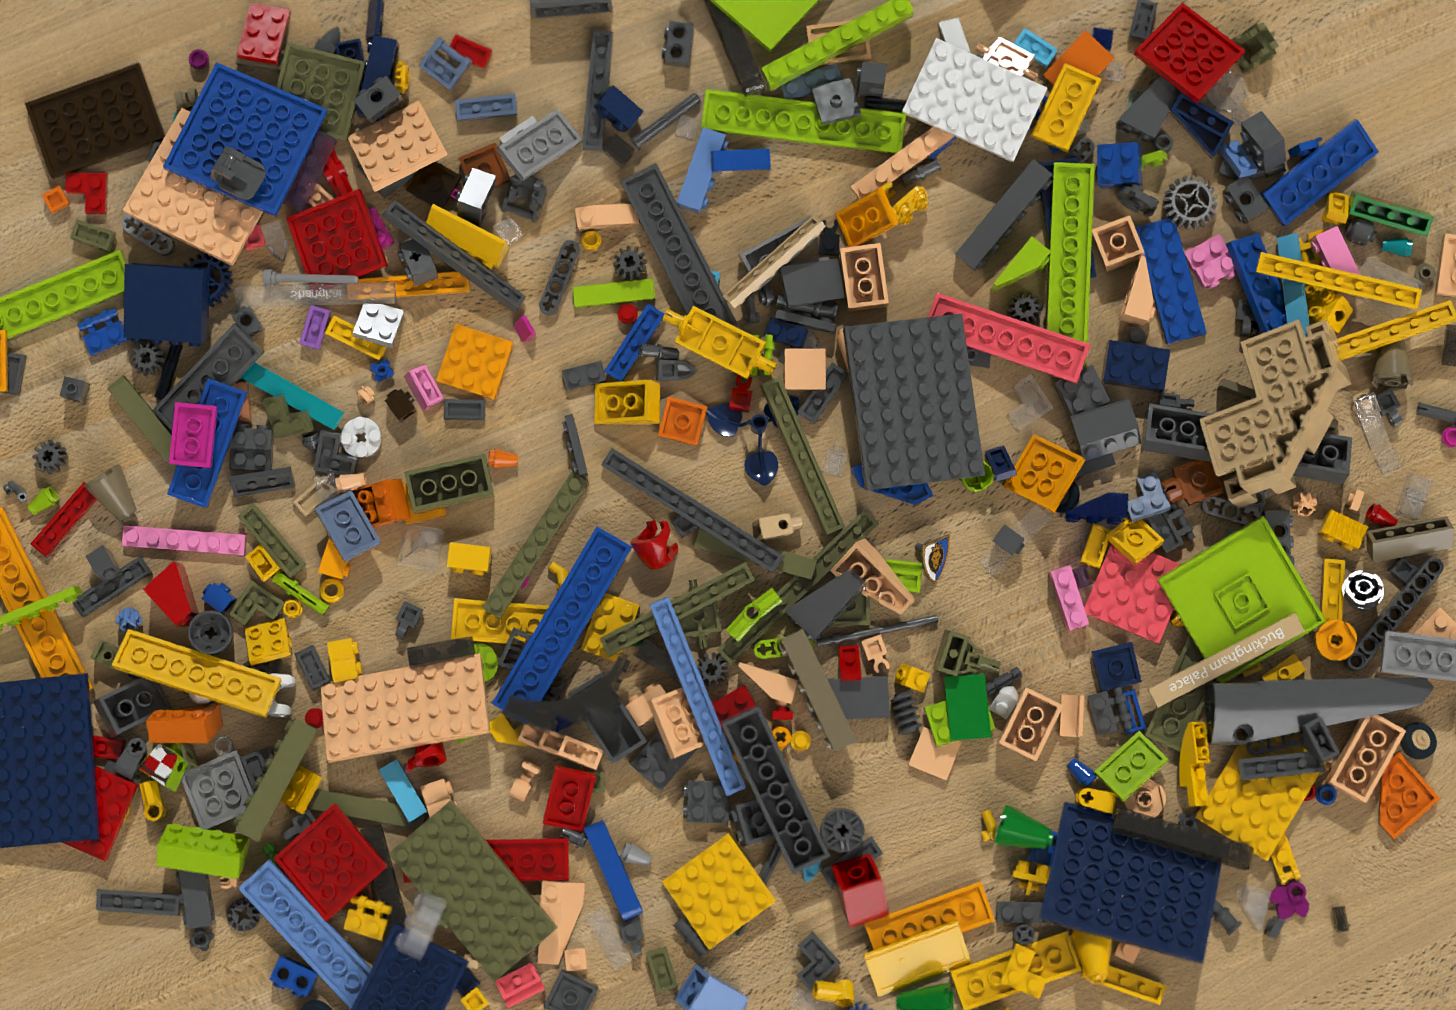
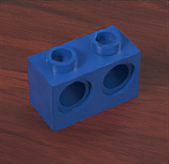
M282 955L278 958L269 980L273 981L275 987L283 990L286 987L292 990L293 995L303 998V996L307 997L310 995L319 975L313 968ZM281 968H286L289 971L287 979H283L280 976ZM301 976L308 980V985L305 988L301 987L298 983Z

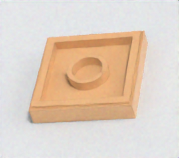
M785 349V389L826 390V350Z
M923 727L908 765L947 781L962 742L956 741L936 747L931 730Z

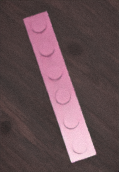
M123 526L122 546L245 556L247 535Z

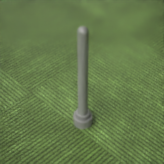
M265 269L263 271V284L265 286H274L278 282L356 284L359 281L357 276L278 274L273 269Z

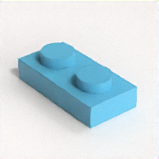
M1026 28L1023 29L1014 42V45L1033 54L1034 60L1047 68L1058 49Z

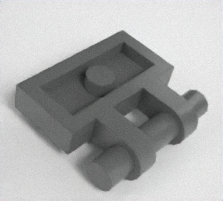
M1177 502L1170 504L1173 513L1168 515L1166 511L1146 518L1149 526L1165 540L1161 546L1165 554L1184 544L1180 536L1185 534L1188 541L1196 538L1192 532L1193 527L1186 521L1183 515L1184 511L1182 508H1179ZM1175 518L1177 519L1180 527L1182 528L1178 531L1176 530L1173 522L1171 521Z
M1121 687L1113 689L1115 694L1113 698H1110L1109 691L1087 696L1098 736L1119 731L1117 722L1122 721L1124 729L1132 727L1130 721L1132 719L1131 713H1128L1125 703L1127 701L1126 695H1123ZM1117 703L1120 715L1115 716L1112 704Z

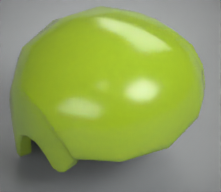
M984 461L985 476L961 479L962 485L971 492L983 491L993 482L994 474L992 468Z

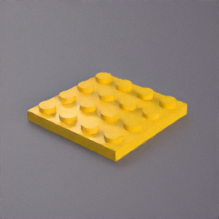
M730 833L662 881L709 950L777 902Z

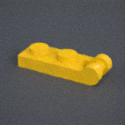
M1284 833L1270 856L1281 885L1287 884V881L1292 879H1301L1300 871L1297 868L1289 842ZM1289 865L1290 871L1284 873L1282 867Z

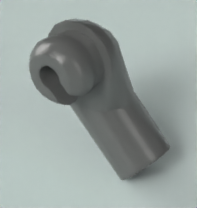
M9 481L8 484L3 486L7 495H11L14 492L19 501L24 502L27 500L28 496L25 489L14 481Z

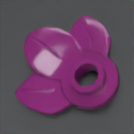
M1293 881L1287 886H1278L1268 897L1269 901L1278 903L1277 913L1282 920L1291 917L1295 912L1304 918L1309 911V902L1305 898L1306 888L1300 882ZM1294 888L1299 890L1296 896L1292 894Z

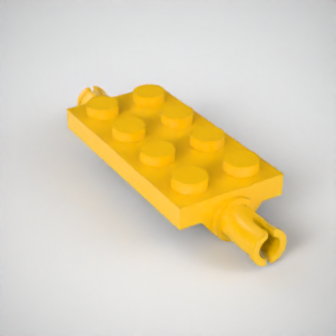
M695 306L692 307L687 316H682L669 308L666 310L665 313L667 315L664 314L662 320L678 327L679 330L678 336L674 341L676 344L747 380L755 367L770 373V375L774 373L777 363L761 356L766 345L765 341Z

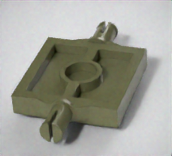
M697 579L693 580L694 588L692 580H688L690 591L698 587ZM717 601L679 620L685 637H698L699 649H703L702 641L704 649L708 648L707 635L722 632Z

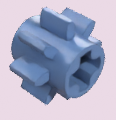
M125 608L119 610V616H116V624L119 625V630L126 633L128 629L138 631L139 625L142 624V617L139 616L138 610Z

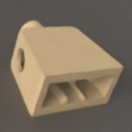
M789 513L759 518L752 523L755 538L761 542L790 536L793 534V530L803 527L801 517L791 518ZM778 523L782 525L783 529L779 528Z

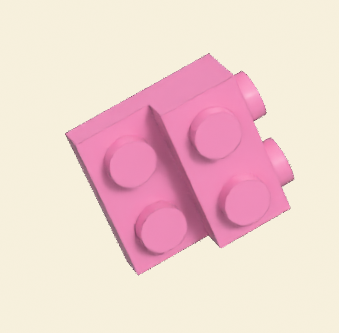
M1220 234L1184 253L1186 261L1202 289L1208 287L1210 290L1220 284L1219 280L1225 277L1229 280L1238 275Z

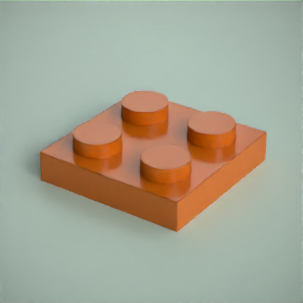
M668 396L658 437L698 446L708 406Z

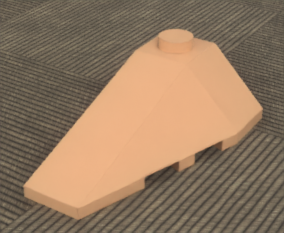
M865 538L856 542L830 570L836 577L847 570H853L867 583L861 591L862 595L879 601L881 605L900 615L915 601L914 597L883 557Z
M542 881L541 907L558 928L539 943V964L559 965L584 904L585 883Z

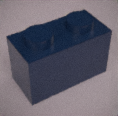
M614 85L607 88L593 106L599 116L608 119L614 129L623 133L630 130L644 112Z

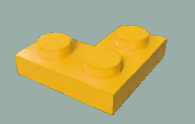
M1016 943L1000 982L1039 999L1047 979L1028 971L1036 952Z

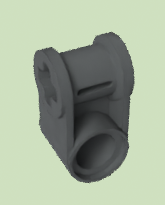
M140 738L130 740L118 758L113 771L133 780L139 770V765L147 754L145 742ZM138 745H140L141 751L137 750L136 753H134L133 747H138Z

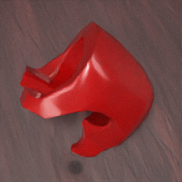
M651 520L647 521L646 528L630 541L637 556L650 570L667 566L678 553L677 543H674L673 546H667L671 529L668 522L664 520L659 522L662 530L656 537L652 538L658 530L656 521Z
M443 742L416 746L414 757L407 760L404 765V772L411 773L412 768L435 767L444 764L447 759Z

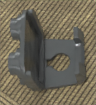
M228 146L224 148L211 170V180L218 183L222 190L242 200L253 198L266 176V170L261 163Z

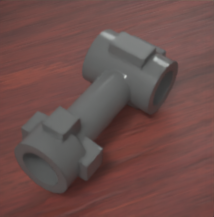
M757 290L746 297L748 314L744 315L747 324L759 322L760 312H756L754 302Z

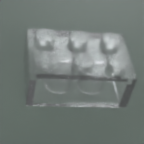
M423 891L422 895H417L413 904L416 907L413 914H408L404 923L407 928L404 934L400 932L395 943L398 946V952L422 961L447 906L446 900L426 891Z

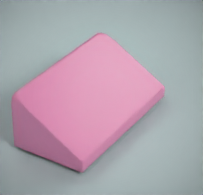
M426 364L408 371L404 376L423 411L444 401V397Z

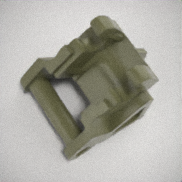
M1255 23L1242 34L1231 39L1235 43H1246L1253 53V56L1250 58L1251 65H1249L1244 55L1238 60L1244 75L1269 61L1277 53L1275 49L1279 45L1274 39L1275 32L1270 33L1265 23Z

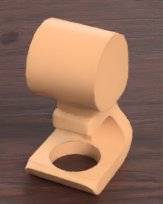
M526 760L522 763L524 773L520 779L516 778L509 793L510 796L522 802L526 800L532 788L530 782L534 775L538 774L542 769Z

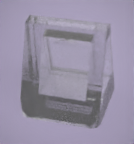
M511 216L506 217L494 226L498 235L506 241L507 245L523 236V233Z

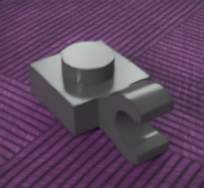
M1239 299L1237 301L1236 321H1242L1240 336L1242 337L1250 335L1251 322L1256 323L1257 321L1248 300Z
M1392 389L1373 397V402L1381 417L1387 414L1392 427L1402 422V418L1396 410L1401 405Z
M1159 393L1158 405L1192 410V408L1186 407L1195 406L1193 399H1180V395Z
M404 601L396 617V620L401 623L395 635L404 639L409 626L415 629L424 610Z
M310 809L305 810L304 814H299L291 820L294 826L282 833L286 841L298 833L301 834L316 820Z
M639 917L620 922L619 926L624 943L630 941L633 955L641 954L642 950L639 939L643 938L644 934Z

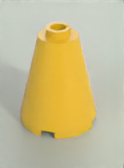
M1072 929L1071 937L1086 979L1094 984L1102 983L1108 975L1112 940Z

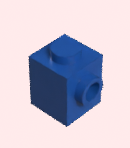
M214 582L204 589V595L201 599L217 612L224 615L237 598L229 593L231 589L224 583L219 585Z

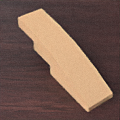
M524 723L517 740L543 752L593 770L597 769L603 754L601 749L531 723L528 725Z

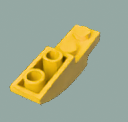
M1188 722L1181 745L1179 761L1180 787H1187L1189 807L1209 805L1204 764L1210 763L1205 722Z

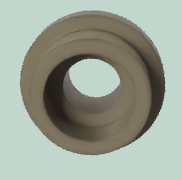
M1424 263L1415 269L1414 274L1418 282L1428 284L1434 280L1436 273L1433 266ZM1423 270L1428 271V277L1422 274Z

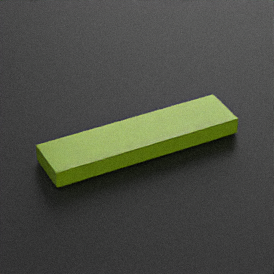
M653 279L573 287L574 307L580 308L655 300Z

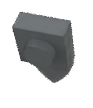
M339 27L329 30L321 39H318L313 49L336 54L335 43H339L341 38Z
M656 360V380H685L697 372L692 365L684 361Z

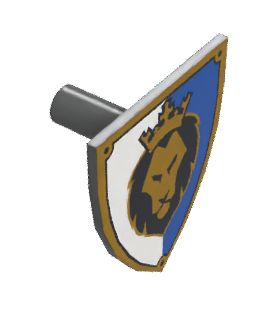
M950 534L926 544L917 543L915 545V550L922 552L924 572L934 584L939 579L947 561Z

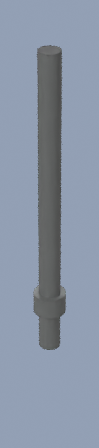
M937 615L844 634L840 632L834 633L830 637L816 639L817 646L822 647L832 644L837 646L842 645V642L934 624L938 623Z

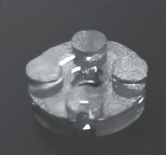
M1228 71L1206 94L1207 100L1214 110L1218 112H1232L1238 109L1245 101L1248 92L1247 84L1240 75ZM1223 87L1232 90L1229 96L1222 94Z

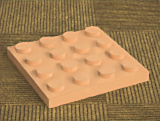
M420 101L410 104L348 136V140L375 192L448 155Z

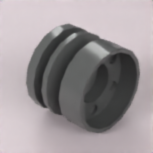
M204 611L196 615L188 628V637L192 646L199 652L208 655H218L226 651L234 637L230 621L224 615L215 611ZM211 628H214L217 636H213L210 639L206 632H210Z
M836 808L828 812L822 819L820 826L821 836L825 844L838 852H849L857 848L865 834L864 824L860 816L846 808ZM842 824L848 829V833H844V836H840V832L837 831V828H841Z

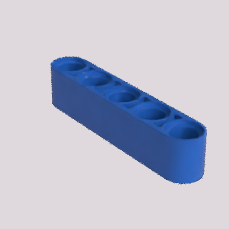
M600 820L585 827L584 830L624 921L644 913L605 822Z

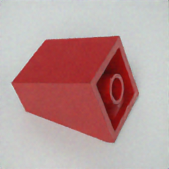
M173 561L143 588L147 595L176 626L189 627L193 618L199 614L185 567L181 563Z
M870 853L831 865L843 912L850 928L889 916L883 881Z

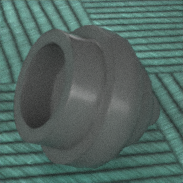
M314 431L303 435V446L308 448L309 451L316 453L319 433Z

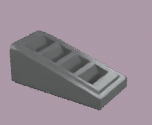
M513 627L498 665L512 670L515 662L506 659V655L518 660L532 635ZM515 634L526 638V641L523 642L514 638ZM515 642L519 645H522L523 647L521 649L511 645V643ZM512 649L516 652H519L520 654L518 656L516 654L508 652V650Z

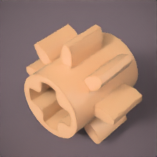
M1300 491L1292 497V511L1297 510V515L1309 516L1313 511H1316V496L1311 497V492Z

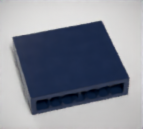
M145 263L125 264L123 337L131 338L132 342H143V339H150V343L169 341L170 345H182V342L189 343L188 346L199 347L201 343L208 342L210 268Z

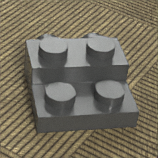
M237 424L230 442V469L248 471L272 470L273 430H269V426L257 425V429H251L247 424Z
M688 780V785H684V797H688V805H683V818H687V822L728 823L729 796H726L721 782Z
M757 799L730 806L731 811H729L728 816L731 823H735L737 831L734 832V837L741 846H748L775 837Z

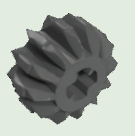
M627 246V252L620 248L621 256L614 255V258L618 261L613 263V267H619L615 272L617 275L622 273V279H625L628 274L630 281H633V274L640 278L639 270L642 272L646 271V268L642 266L647 264V260L642 259L645 253L640 252L637 254L638 247H635L633 252H631L630 246ZM633 259L635 265L627 267L626 260Z
M1023 291L1019 293V297L1014 294L1012 296L1014 302H1008V305L1012 308L1008 309L1007 313H1014L1011 318H1017L1020 321L1024 320L1026 323H1029L1030 320L1035 323L1037 321L1035 316L1041 315V312L1036 309H1040L1042 305L1035 304L1039 298L1036 296L1031 299V292L1027 294V297H1025ZM1027 305L1028 307L1026 309L1029 310L1023 313L1021 312L1022 308L1019 309V307Z
M148 342L145 346L143 343H140V350L133 348L136 355H130L132 360H136L132 362L131 366L133 368L137 367L136 372L138 374L143 372V375L146 377L149 375V372L152 375H156V368L160 371L163 369L159 364L165 363L166 360L160 358L165 353L164 351H159L160 346L157 344L153 346L152 343ZM146 356L151 359L149 363L144 359Z
M48 440L47 444L43 441L40 442L42 448H34L38 452V455L32 456L33 459L38 460L34 463V466L40 467V472L42 473L47 470V473L50 475L53 474L54 470L57 473L61 472L59 466L66 467V464L62 461L63 459H68V456L62 454L67 449L61 447V443L58 441L55 444L53 440ZM49 453L53 454V456L51 457L52 461L47 460L49 458Z
M705 653V662L700 658L697 659L702 664V667L697 666L698 670H701L700 676H704L702 681L704 683L708 679L707 687H711V680H714L715 685L719 686L717 678H720L723 682L726 680L721 676V673L729 674L728 670H722V667H726L728 663L724 662L720 665L719 662L723 659L722 655L716 661V653H712V659H709L708 654ZM709 664H713V667L716 665L717 667L713 676H710V673H706Z

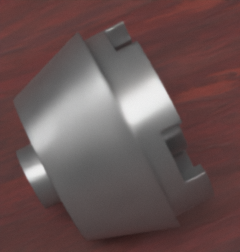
M1364 570L1353 572L1346 578L1342 586V592L1352 609L1368 611L1381 602L1384 596V588L1381 579L1376 574L1373 576L1369 573H1363Z

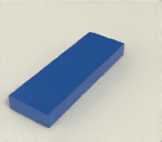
M770 149L711 151L712 172L771 169Z

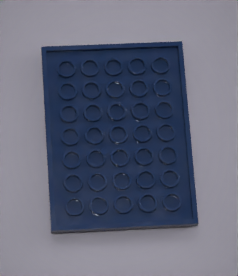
M88 673L0 682V848L100 839Z
M1064 802L1039 920L1202 964L1206 952L1225 845Z

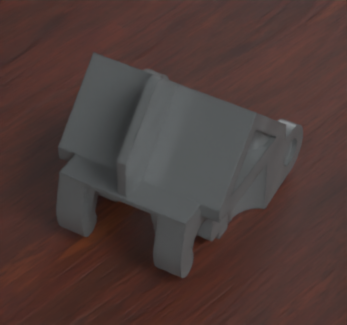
M516 174L512 175L507 195L503 200L501 212L506 213L507 211L531 219L533 223H536L548 192L547 187L543 186L544 181L535 178L533 174L521 182ZM516 198L530 201L529 208L534 212L509 204V202H514Z

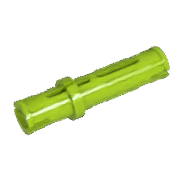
M280 571L272 579V582L283 588L286 594L289 596L293 595L321 616L329 609L330 605H327L298 585V581L291 580Z

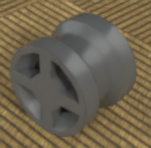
M1021 923L1014 927L1013 937L1019 944L1028 945L1034 940L1035 932L1031 926Z

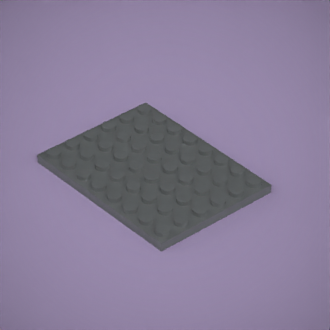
M962 314L843 327L865 491L985 476Z

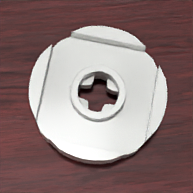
M356 417L347 422L342 429V446L353 457H370L381 447V430L371 419ZM366 433L365 438L367 440L358 443L357 434Z

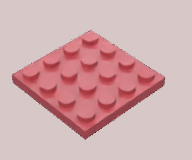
M1111 544L1084 607L1086 614L1159 644L1174 608L1158 583L1157 578L1181 564L1151 553L1134 565Z

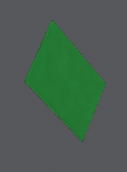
M985 673L945 676L944 683L950 741L992 738Z

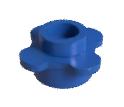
M382 359L377 364H371L370 369L374 371L377 382H382L383 379L391 378L394 375V371L389 366L390 362L388 359Z

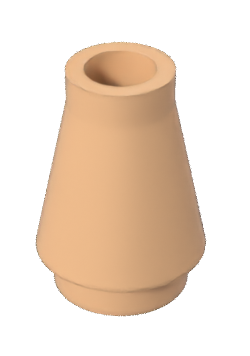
M365 473L346 474L335 478L337 490L342 494L366 485L367 478Z

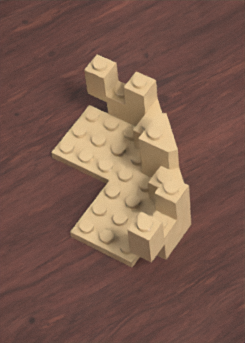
M1298 319L1240 342L1257 397L1199 419L1216 476L1220 477L1233 471L1237 472V477L1223 482L1229 501L1238 508L1258 502L1256 493L1271 488L1276 494H1280L1297 487L1293 473L1305 451L1307 450L1315 454L1334 418L1327 410L1338 389L1351 385L1346 366L1339 359L1336 351L1340 347L1335 331L1326 320L1307 326V337H1305L1302 324Z

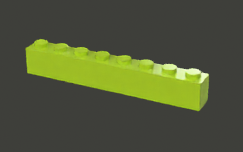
M890 0L761 67V75L769 90L772 91L912 18L914 9L909 0Z

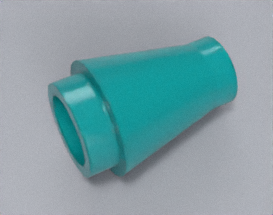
M1408 238L1383 239L1382 251L1404 258L1405 256H1411L1413 240H1408Z

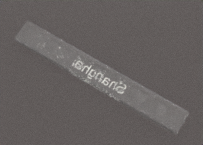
M395 282L239 285L234 287L236 307L396 303Z

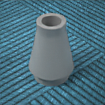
M625 843L620 853V858L627 863L648 867L652 855L647 854L633 843Z

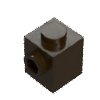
M395 389L384 400L400 422H403L417 412V409L412 404L415 400L409 391L404 393L402 389Z

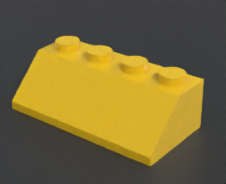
M435 204L432 205L426 222L429 226L474 259L482 261L481 264L491 270L493 267L499 268L509 249L505 240Z

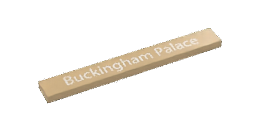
M1292 613L1147 689L1156 707H1160L1305 631L1296 613Z

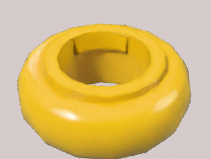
M336 578L325 579L319 587L321 598L328 603L339 601L344 595L343 583ZM330 584H334L338 588V592L334 596H328L326 592Z

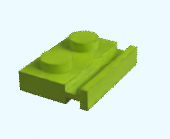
M884 559L909 592L920 593L922 563Z

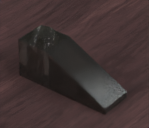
M473 636L407 648L410 668L474 657V654H476Z
M645 638L635 656L680 682L668 651ZM698 669V671H699V673H700V676H701V674H702L703 671L700 670V669Z

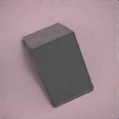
M1321 716L1302 725L1303 748L1319 762L1323 763L1340 754Z

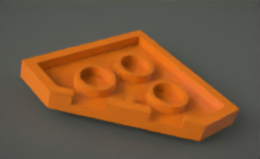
M1396 752L1392 756L1381 776L1379 824L1392 839L1397 838L1440 800L1439 796L1400 752Z

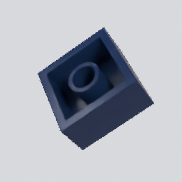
M360 38L335 43L337 55L365 61Z

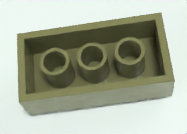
M485 454L404 472L412 510L415 515L495 497Z

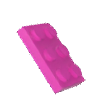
M175 402L169 464L212 467L217 406Z

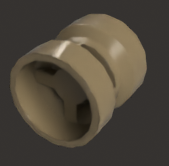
M195 88L188 89L187 92L178 91L174 93L179 112L181 108L185 110L193 108L198 99Z

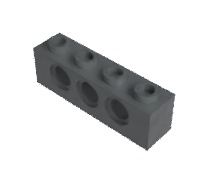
M1290 510L1263 511L1261 516L1263 515L1272 530H1274L1275 526L1282 529V536L1277 537L1294 566V556H1291L1294 538L1290 536V527H1293V516L1290 515Z

